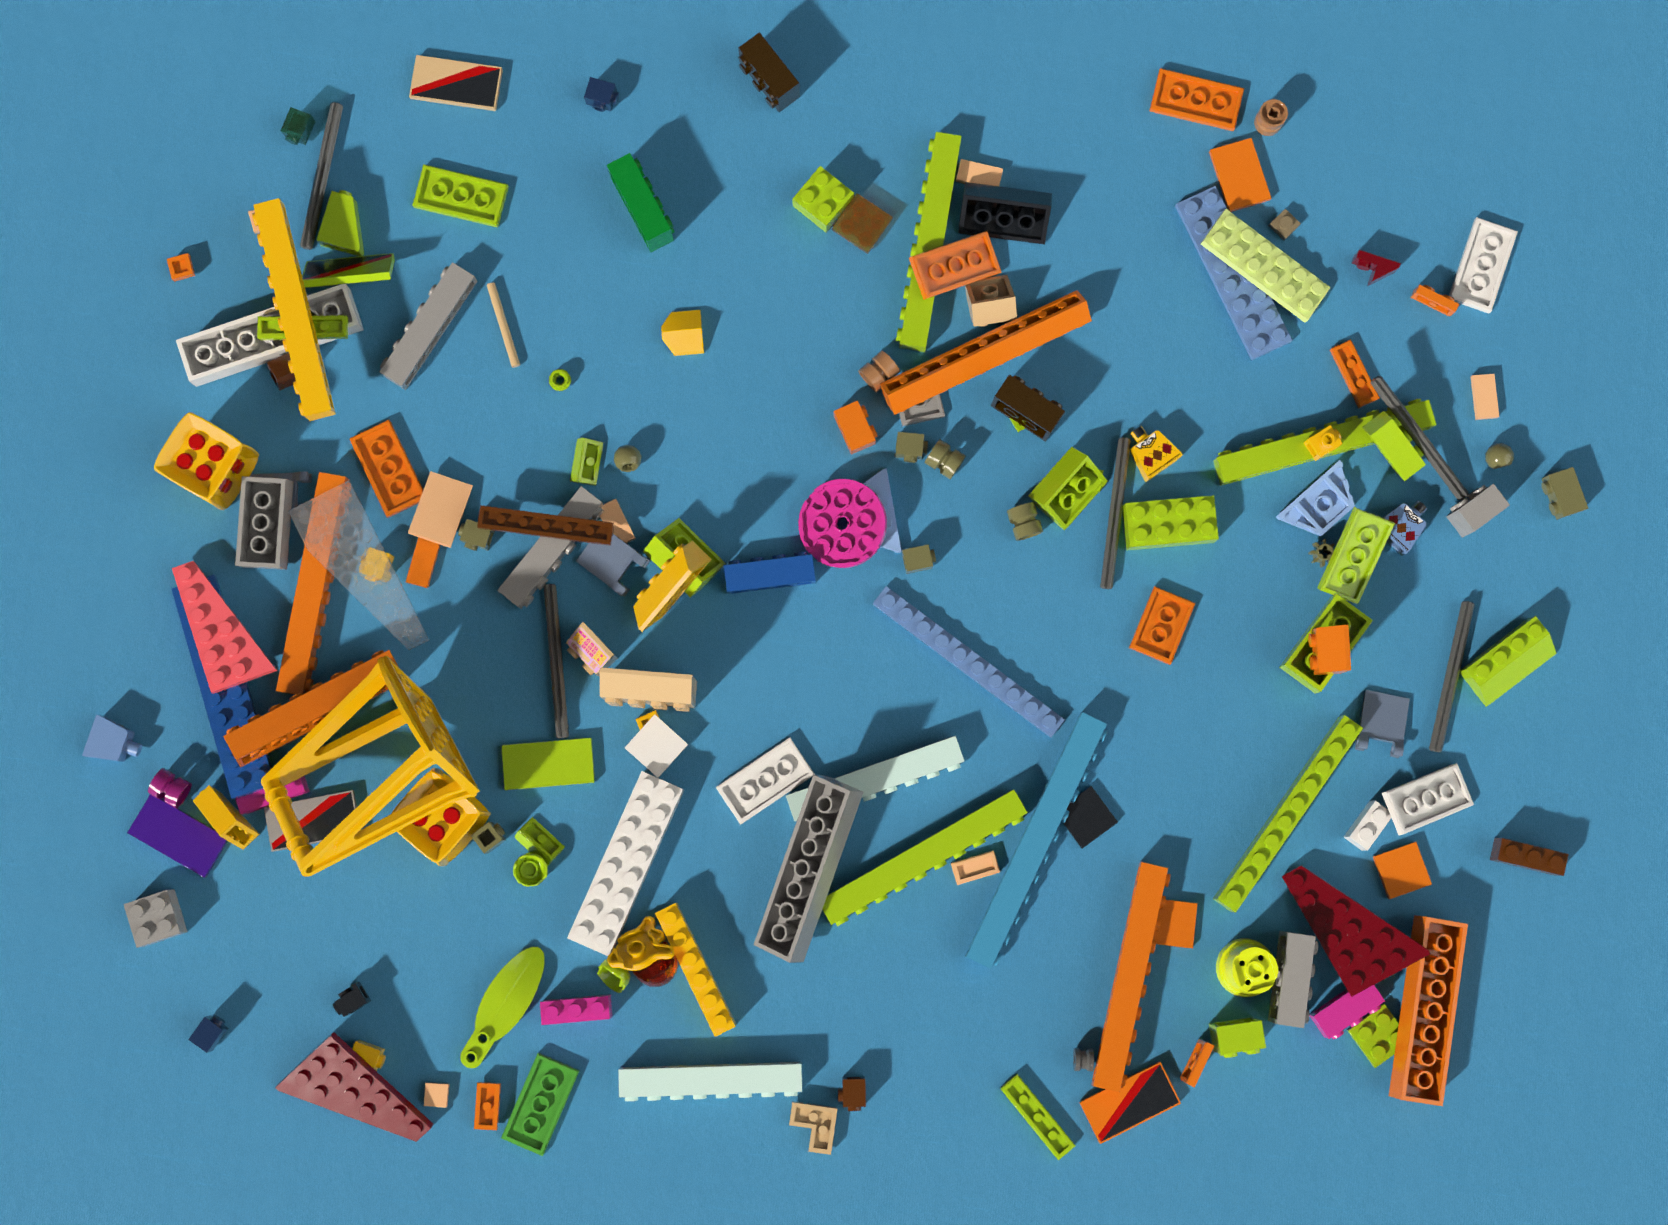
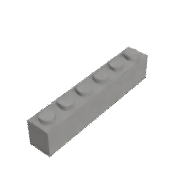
M453 262L449 267L446 266L441 273V280L437 285L432 286L429 291V298L418 307L416 318L406 325L404 330L406 333L401 340L398 339L394 343L393 352L390 357H386L381 363L380 373L383 377L404 390L408 388L478 282L474 275Z
M581 486L558 516L597 520L604 512L601 508L603 503ZM540 537L497 591L520 609L523 606L528 607L534 599L532 595L537 589L541 590L548 582L547 576L551 571L556 572L561 566L562 562L560 560L565 554L569 555L576 547L575 541Z

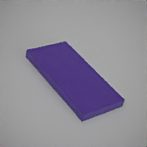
M151 794L127 832L204 878L207 877L228 842L220 837L211 827Z

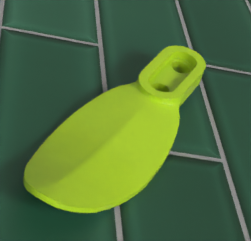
M530 947L517 954L500 970L489 985L477 1011L475 1030L460 1055V1060L465 1067H478L483 1062L494 1042L505 1036L519 1022L536 994L544 971L545 956L540 948ZM485 1034L487 1041H481L480 1035ZM468 1054H474L475 1060H469Z

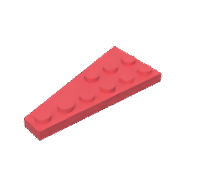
M194 561L172 568L211 693L215 694L278 671Z

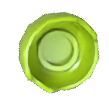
M525 853L515 861L513 875L518 883L526 887L538 886L547 878L548 865L544 858L537 853Z
M607 959L598 966V976L614 992L621 993L629 984V970L612 968L609 966Z

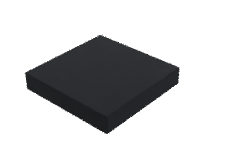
M1090 786L1077 796L1074 803H1069L1066 810L1070 812L1063 824L1080 848L1083 849L1117 824L1118 821L1093 787Z

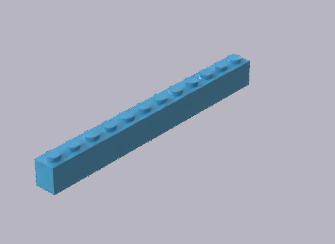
M1084 712L1080 713L965 957L990 969L993 965L997 966L1002 956L999 953L1002 944L1007 945L1011 937V933H1009L1011 925H1016L1021 916V913L1018 912L1021 904L1026 905L1031 895V892L1028 891L1031 883L1036 884L1040 876L1039 866L1041 863L1045 864L1050 855V851H1047L1051 842L1055 843L1060 831L1057 828L1060 822L1065 823L1070 811L1066 809L1070 802H1075L1079 794L1076 788L1079 782L1083 783L1089 771L1086 770L1089 761L1093 763L1097 756L1098 750L1095 748L1098 742H1103L1107 735L1106 723Z

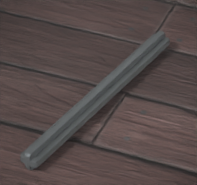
M336 102L330 104L300 247L307 250L313 249L343 110L342 104Z
M1375 377L1371 381L1373 388L1400 421L1403 428L1411 436L1454 496L1460 501L1465 499L1469 495L1466 488L1383 377Z
M1120 438L1117 447L1100 584L1102 589L1108 590L1113 588L1131 444L1129 438Z
M555 584L544 585L556 737L567 738L569 732L557 590Z
M1463 601L1460 607L1429 750L1434 752H1442L1475 606L1474 603L1469 601Z

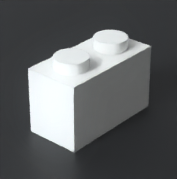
M1369 801L1344 835V838L1361 851H1368L1392 818L1389 810L1377 801Z

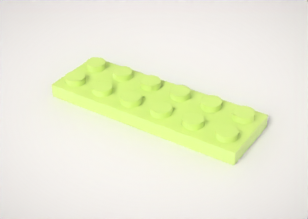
M1227 209L1222 212L1201 242L1202 246L1303 322H1307L1330 289L1327 284Z

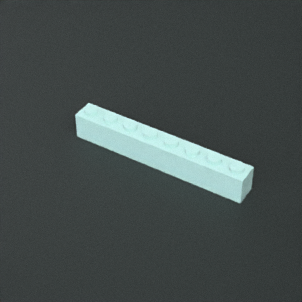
M956 736L837 777L835 780L863 791L862 798L865 802L876 798L875 793L884 790V793L888 794L898 790L897 785L905 783L906 787L919 783L918 778L926 776L927 779L939 776L940 770L947 768L948 772L959 769L961 768L960 763L964 762V758ZM808 788L786 795L794 821H797Z
M802 1062L620 1067L618 1070L619 1097H625V1101H638V1097H647L649 1101L661 1100V1096H670V1100H682L684 1095H693V1099H706L707 1095L715 1094L716 1098H729V1094H738L739 1098L752 1097V1093H761V1097H774L775 1093L784 1092V1096H798V1092H802Z

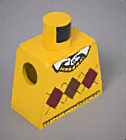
M1140 426L1130 433L1138 443L1132 447L1130 452L1145 482L1183 456L1159 430L1148 436L1143 427Z

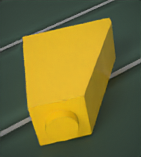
M209 785L202 790L193 800L218 835L242 850L260 835L230 801Z

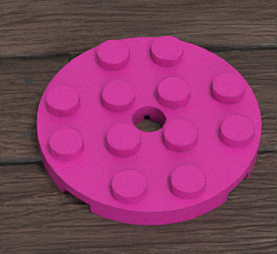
M850 479L831 480L814 489V492L804 501L799 514V534L806 550L819 562L835 568L855 567L869 560L882 545L887 529L885 508L877 494L868 486ZM844 517L849 524L845 529L840 530L837 522L840 518Z

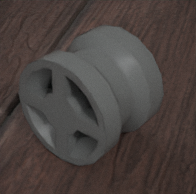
M1074 1048V1071H1080L1081 1069L1093 1071V1048H1088L1086 1051Z

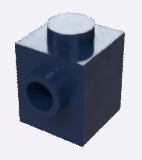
M590 77L584 99L587 105L592 106L597 111H611L613 105H617L619 92H617L614 83Z
M211 1015L206 1016L188 1040L208 1053L214 1050L229 1028L224 1025L225 1021L216 1015H213V1017Z

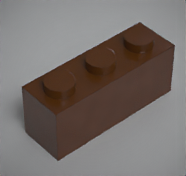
M1494 838L1490 860L1554 876H1564L1569 854L1504 838Z

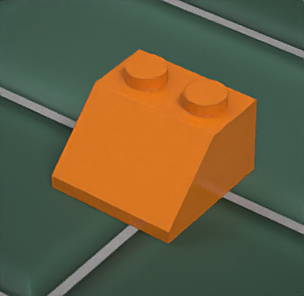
M1337 625L1312 629L1311 634L1308 636V643L1313 651V656H1310V668L1314 670V675L1342 674L1350 671L1349 626Z

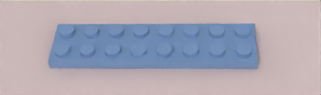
M1216 186L1177 203L1175 207L1251 361L1291 343L1292 339L1272 298L1201 245V242L1219 216L1227 209Z

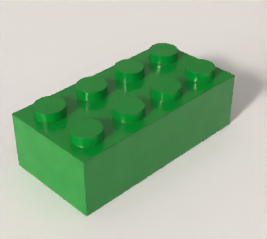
M628 153L607 164L610 178L650 253L673 242L674 226L669 216L663 215L665 212L659 197H653L655 194L652 190V184L648 177L643 178L645 175L638 158L633 159L631 154Z

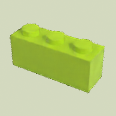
M1383 411L1362 428L1394 471L1406 481L1426 465L1421 458L1424 454L1417 445L1414 447L1411 445L1410 442L1413 439L1406 430L1401 431L1399 429V426L1402 424L1395 415L1389 416Z

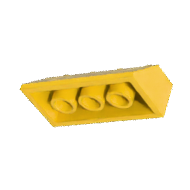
M693 541L686 545L683 543L679 545L673 552L675 554L674 558H669L661 566L663 571L660 575L657 573L648 582L650 587L648 589L644 588L637 595L639 600L633 608L638 628L641 632L663 618L712 560Z

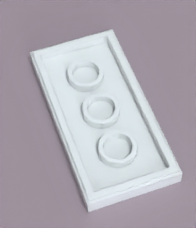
M1478 217L1474 219L1449 296L1454 298V302L1488 314L1491 313L1518 231Z
M788 738L718 785L716 789L741 825L815 774L792 739Z
M1457 763L1382 793L1398 835L1406 834L1474 805Z

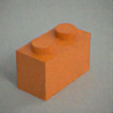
M855 401L833 411V416L851 455L875 445V438L878 435L874 426H869L866 420L869 415L864 405L860 406L859 402Z

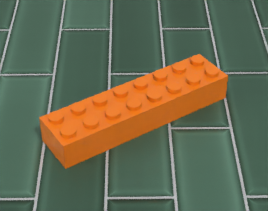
M383 650L378 651L367 662L359 661L351 666V670L345 673L341 671L331 676L330 681L324 684L319 682L310 687L311 691L303 695L298 693L289 698L290 702L284 705L277 704L268 709L269 713L260 716V714L248 719V723L244 726L239 727L237 725L227 730V734L223 737L240 768L310 732L369 675L380 657L383 658L387 655L397 665L390 650L386 652ZM385 684L371 699L388 691L387 685Z
M1414 915L1411 938L1428 949L1431 954L1413 963L1406 969L1389 1089L1390 1097L1443 1106L1468 924Z

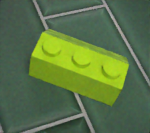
M1071 447L1028 497L1038 509L1060 528L1066 530L1097 495L1099 487L1101 486L1102 489L1108 481L1088 455ZM1081 467H1086L1102 481L1095 491L1088 490L1090 479L1081 474Z
M678 518L657 533L643 552L661 569V566L669 558H674L675 554L673 552L682 543L686 545L693 541L712 560L685 590V593L691 598L726 563Z

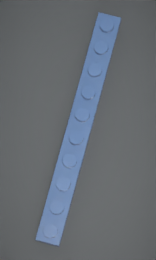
M887 586L874 601L873 605L1050 738L1065 720Z

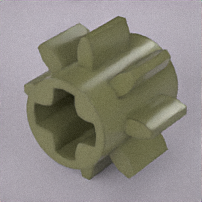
M1326 539L1321 541V545L1314 542L1312 545L1315 549L1308 552L1309 555L1313 556L1311 563H1320V568L1325 566V562L1329 563L1334 552L1333 547L1335 544H1326ZM1322 549L1324 553H1327V556L1324 558L1322 554H1319V551Z

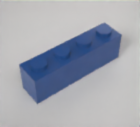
M807 552L794 553V557H786L785 554L774 555L770 560L756 557L751 558L750 562L742 563L741 560L728 561V565H724L728 594L816 583L812 554L808 555Z

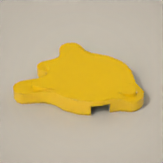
M646 916L637 928L624 933L617 939L618 944L608 955L607 961L612 968L637 971L650 966L657 960L671 959L674 956V949L670 945L660 944L665 940V934L663 931L655 929L656 922L654 917Z

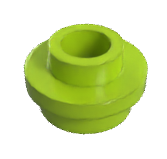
M557 369L550 374L549 384L556 391H564L570 386L571 377L567 371ZM559 377L564 378V382L562 384L556 383V380Z

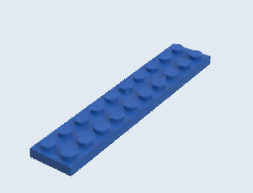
M208 576V580L222 597L217 576ZM178 587L172 588L231 799H237L263 790L261 779L272 769L268 754L240 768L223 737L230 728L237 725L242 727L248 723V719L257 715L248 683L245 682L215 694L211 693Z

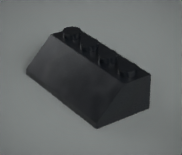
M965 182L958 233L976 235L987 231L991 238L1045 245L1052 205V193Z

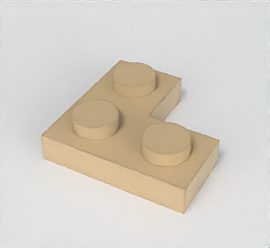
M792 1101L789 1125L812 1128L808 1152L831 1155L837 1108Z

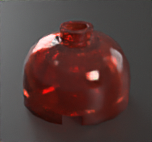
M674 954L671 959L657 960L644 969L633 971V974L646 986L662 987L668 984L677 973L678 960Z

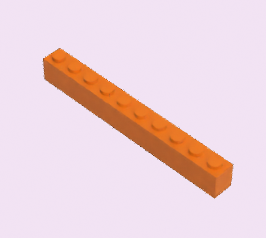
M1076 290L880 383L887 405L896 415L996 366L1002 365L1017 356H1021L1038 346H1042L1057 337H1061L1076 328L1082 327L1092 321L1087 301Z
M319 472L276 687V691L293 695L302 693L303 695L311 691L310 687L313 686V679H311L312 671L316 670L318 658L315 657L316 651L322 643L320 630L321 626L324 627L326 622L324 610L325 605L329 604L331 596L328 589L329 584L333 583L335 570L332 569L334 561H337L339 556V548H337L338 539L341 540L343 535L341 523L342 518H345L347 515L348 507L345 503L347 496H350L352 484L349 483L350 480L345 476Z
M1144 862L1139 863L1091 1085L1094 1087L1120 1093V1089L1125 1088L1127 1075L1124 1074L1125 1066L1130 1065L1132 1052H1129L1130 1043H1135L1137 1035L1134 1024L1135 1020H1140L1142 1007H1138L1140 998L1145 997L1147 985L1143 984L1145 975L1149 976L1151 970V963L1148 962L1150 953L1154 954L1156 940H1153L1154 932L1159 931L1161 918H1158L1159 909L1164 908L1166 896H1163L1164 887H1168L1171 874L1167 873L1168 868Z

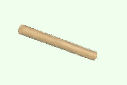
M494 282L487 284L488 292L511 366L515 368L520 366L517 352Z

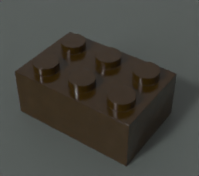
M760 32L738 47L740 69L745 75L749 74L752 77L754 87L758 92L763 91L766 95L765 100L772 109L776 108L780 113L800 98L799 82Z
M1008 375L991 404V407L1018 422L1020 426H1024L1026 430L1045 442L1065 412L1060 403L1055 400L1049 401L1043 397L1044 394L1040 390L1029 388L1025 385L1023 379L1018 376L1012 377L1011 375Z

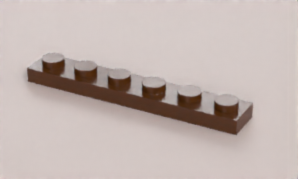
M480 505L477 528L611 546L614 523Z

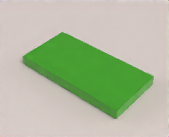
M538 1052L501 1139L543 1156L580 1070Z

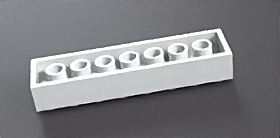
M346 284L307 296L312 316L347 315L348 335L364 330L351 290ZM272 307L176 340L189 382L197 387L257 367L289 353L285 351L283 340H259L257 338L258 316H280L279 310ZM318 339V343L322 345L336 339Z
M641 771L570 930L568 939L606 956L613 951L684 789Z

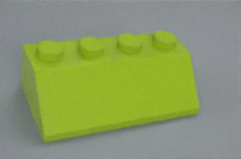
M1534 616L1526 619L1460 670V674L1485 707H1487L1557 653L1550 633L1539 619Z

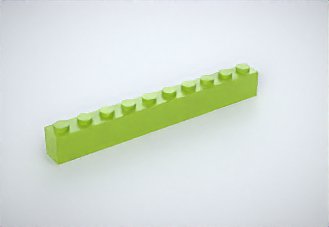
M936 132L935 139L930 138L928 151L932 152L931 160H926L925 172L929 174L928 180H923L921 193L925 194L924 202L919 201L917 214L922 216L920 223L916 222L914 235L918 236L917 244L912 243L910 256L941 247L944 244L962 137L960 135ZM909 264L907 277L911 278L910 286L905 285L903 296L904 299H907L906 307H901L899 319L904 320L903 328H898L896 341H900L899 348L925 352L935 296L923 300L912 266Z
M1421 398L1409 401L1408 405L1404 406L1422 431L1429 430L1437 425L1429 400L1421 401ZM1387 408V411L1385 412L1389 416H1392L1393 413L1389 408ZM1379 410L1368 412L1366 417L1359 419L1357 415L1346 418L1345 422L1337 424V421L1324 424V428L1319 430L1311 427L1303 430V434L1295 436L1294 433H1289L1281 436L1282 440L1274 441L1273 438L1261 441L1260 446L1245 445L1239 448L1240 451L1231 453V450L1218 453L1219 457L1213 460L1220 486L1315 461L1304 442L1330 425L1333 429L1335 428L1339 431L1343 444L1322 458L1374 445V442L1362 427L1379 415ZM1402 425L1399 426L1401 431L1405 430Z
M1345 715L1337 718L1213 897V900L1230 912H1237L1363 727Z
M1011 790L827 895L822 910L831 925L836 923L839 926L848 921L847 916L853 912L859 915L869 909L867 904L874 900L878 904L887 899L888 892L895 890L897 893L908 887L906 882L914 878L915 881L924 878L927 876L926 871L934 867L936 871L947 864L945 860L951 856L957 859L967 853L965 851L967 847L973 845L976 848L986 842L984 838L992 834L995 837L1006 831L1004 826L1012 823L1014 826L1025 820L1023 815L1027 814V811L1015 790Z

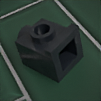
M360 982L351 985L354 990H351L349 987L338 994L340 998L332 1004L338 1015L342 1014L343 1017L349 1016L371 1002Z

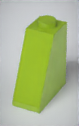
M331 191L317 242L326 248L356 256H364L356 200L347 191Z

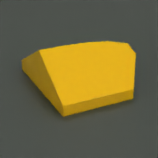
M701 310L671 312L661 326L662 340L673 355L704 354Z

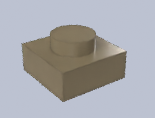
M1284 209L1269 224V227L1285 241L1301 223L1288 210Z

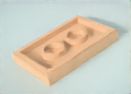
M430 471L408 534L451 548L473 485Z

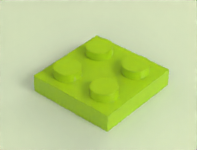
M1382 1004L1381 1009L1377 1012L1368 1014L1363 1018L1362 1022L1347 1030L1374 1068L1395 1054L1399 1023L1385 1004Z

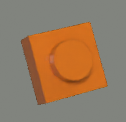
M188 253L167 259L171 278L174 282L195 276L191 256Z

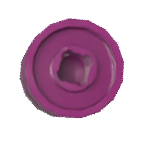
M162 768L151 781L148 793L158 799L164 798L165 803L178 808L187 798L192 783L181 777L176 779L174 773Z

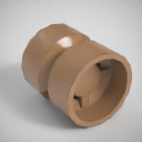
M1276 99L1264 102L1254 119L1256 130L1264 136H1272L1278 133L1288 116L1286 105Z
M882 350L872 358V364L866 363L858 370L863 380L875 392L881 389L880 383L900 373L895 362Z

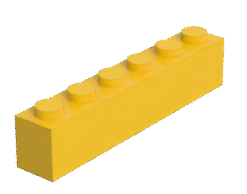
M674 903L656 912V917L670 945L674 949V954L714 1036L716 1037L736 1027L733 1016L678 903Z

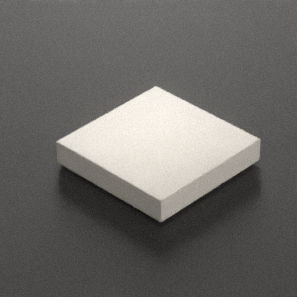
M654 715L627 744L625 749L659 778L688 744Z

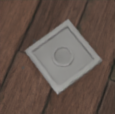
M940 394L900 412L899 416L902 427L945 417Z

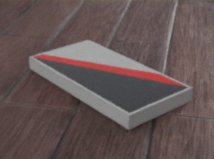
M354 790L294 801L291 804L304 834L309 837L310 845L320 843L357 808ZM264 807L271 852L287 849L286 838L274 812L269 807Z

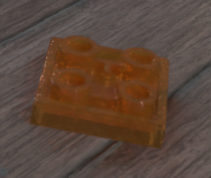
M856 193L832 227V231L869 254L893 217Z

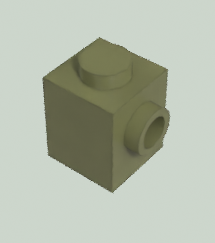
M898 432L895 457L904 458L905 462L911 463L921 460L922 454H927L928 441H924V434Z
M467 519L465 524L462 523L459 529L458 536H461L460 541L465 543V548L474 551L481 548L488 551L495 531L478 529V522Z
M929 544L902 550L906 574L932 569L933 563L936 562L934 549L930 550Z
M488 822L471 835L484 854L490 853L506 841L503 837L506 834L503 828L498 823L494 824L493 822Z

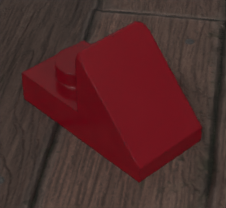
M1358 250L1352 260V264L1357 265V268L1365 271L1372 270L1367 286L1395 273L1401 263L1362 250Z

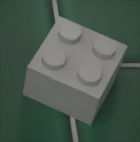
M1494 484L1488 487L1483 485L1467 496L1468 498L1450 508L1451 513L1446 517L1463 538L1475 532L1510 506V504Z
M175 889L165 890L123 904L136 948L145 947L188 932Z

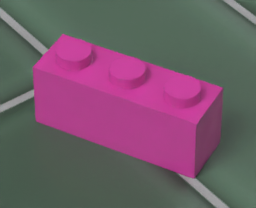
M305 776L284 786L290 798L310 792ZM264 789L236 799L240 814H249L264 807H269V802L265 799L266 793Z
M1375 985L1351 997L1346 989L1310 1013L1309 1016L1324 1038H1332L1334 1040L1343 1035V1030L1349 1025L1354 1027L1362 1022V1017L1368 1012L1373 1014L1381 1009L1380 1004L1385 1002Z
M611 994L543 1000L540 1002L541 1025L611 1019Z

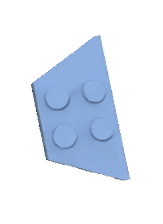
M1339 460L1279 513L1276 518L1318 536H1322L1355 506L1353 498L1349 493V484L1344 476L1342 462Z
M886 468L863 484L877 494L885 508L887 529L880 548L901 553Z

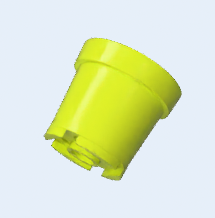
M1240 938L1229 942L1220 951L1216 962V973L1221 985L1231 994L1239 997H1253L1269 990L1273 986L1278 976V965L1271 952L1263 944L1253 939ZM1259 955L1263 956L1261 961L1258 959ZM1240 961H1244L1243 966H1240ZM1246 980H1250L1249 985L1245 984Z

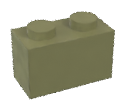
M1573 467L1542 478V490L1549 498V509L1551 514L1556 517V520L1589 509Z

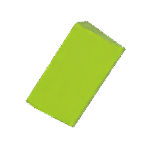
M588 438L577 439L570 477L571 482L596 486L603 442Z
M533 817L515 835V839L530 853H537L542 856L548 866L565 848L561 842Z

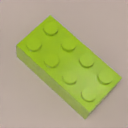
M1214 495L1132 502L1123 505L1122 512L1127 551L1208 544L1219 540Z
M1338 594L1331 596L1279 668L1313 693L1321 692L1334 674L1314 675V670H1311L1310 656H1313V651L1308 643V636L1311 634V630L1319 627L1348 625L1351 651L1373 620Z

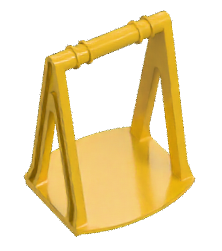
M387 655L383 658L380 657L369 675L261 779V784L266 793L265 799L269 802V808L274 812L286 838V847L291 851V858L296 861L302 876L305 877L324 870L452 802L475 797L480 791L432 699ZM385 684L387 685L398 707L397 709L321 747ZM408 724L421 747L313 848L309 844V837L304 834L291 805L292 800L287 795L288 791L284 786ZM434 764L439 765L455 780L441 789L363 828L417 775Z

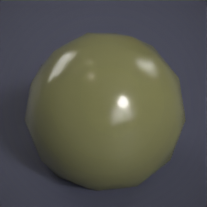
M1504 443L1491 445L1485 454L1486 463L1493 469L1511 465L1514 460L1513 450Z
M623 445L616 450L614 463L619 470L631 472L640 466L642 457L640 451L635 446Z

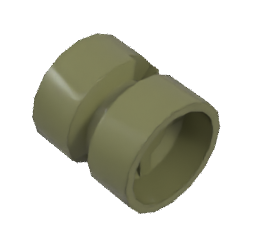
M939 439L924 463L933 469L939 468L940 473L951 480L966 455L956 449L950 450V445Z
M1034 502L1007 510L1010 523L1015 525L1012 530L1016 541L1043 533L1040 520L1035 519L1038 513Z

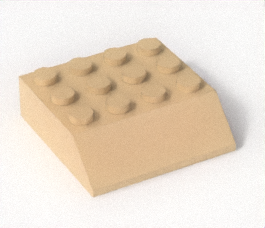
M600 668V697L610 706L622 707L623 703H628L634 708H645V704L658 710H667V706H672L676 711L690 712V708H695L697 681L693 675Z

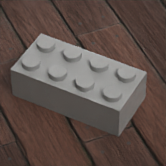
M242 476L235 566L287 570L293 481L280 478Z
M1279 931L1276 954L1278 976L1272 986L1268 1021L1298 1028H1304L1305 1023H1308L1309 1010H1307V1002L1312 998V987H1309L1310 978H1313L1315 974V964H1312L1313 955H1316L1318 951V941H1315L1316 936Z

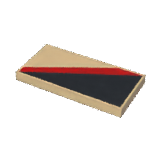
M416 55L409 97L410 99L496 111L503 69L497 66Z

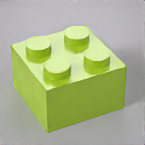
M819 166L793 197L792 203L794 208L827 233L854 201V192L823 167Z
M1251 1017L1209 1023L1211 1042L1214 1045L1213 1051L1220 1054V1056H1224V1058L1238 1056L1237 1052H1243L1247 1055L1258 1054L1260 1049L1266 1048L1262 1020Z

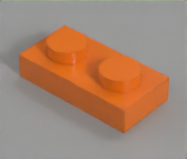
M1419 285L1414 289L1410 298L1449 317L1456 312L1459 306L1458 303L1454 302V298L1448 295H1440L1434 292L1435 290L1428 285Z
M477 1082L474 1129L498 1130L501 1083Z

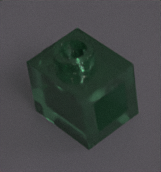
M290 107L280 131L289 143L306 145L316 121L310 114Z

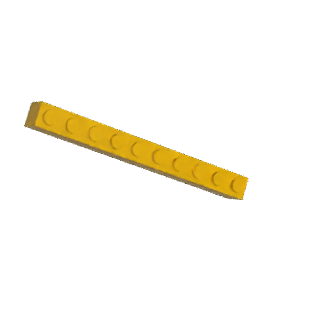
M280 198L254 204L255 212L252 213V218L255 226L259 227L260 233L257 234L259 245L264 247L265 251L262 259L265 267L269 268L270 275L267 276L271 289L274 288L275 296L272 297L275 309L279 310L280 318H277L280 330L284 331L286 339H283L285 351L289 352L291 360H288L290 372L295 375L296 381L293 382L294 390L297 395H300L301 402L298 403L299 411L309 421L336 415L285 205Z

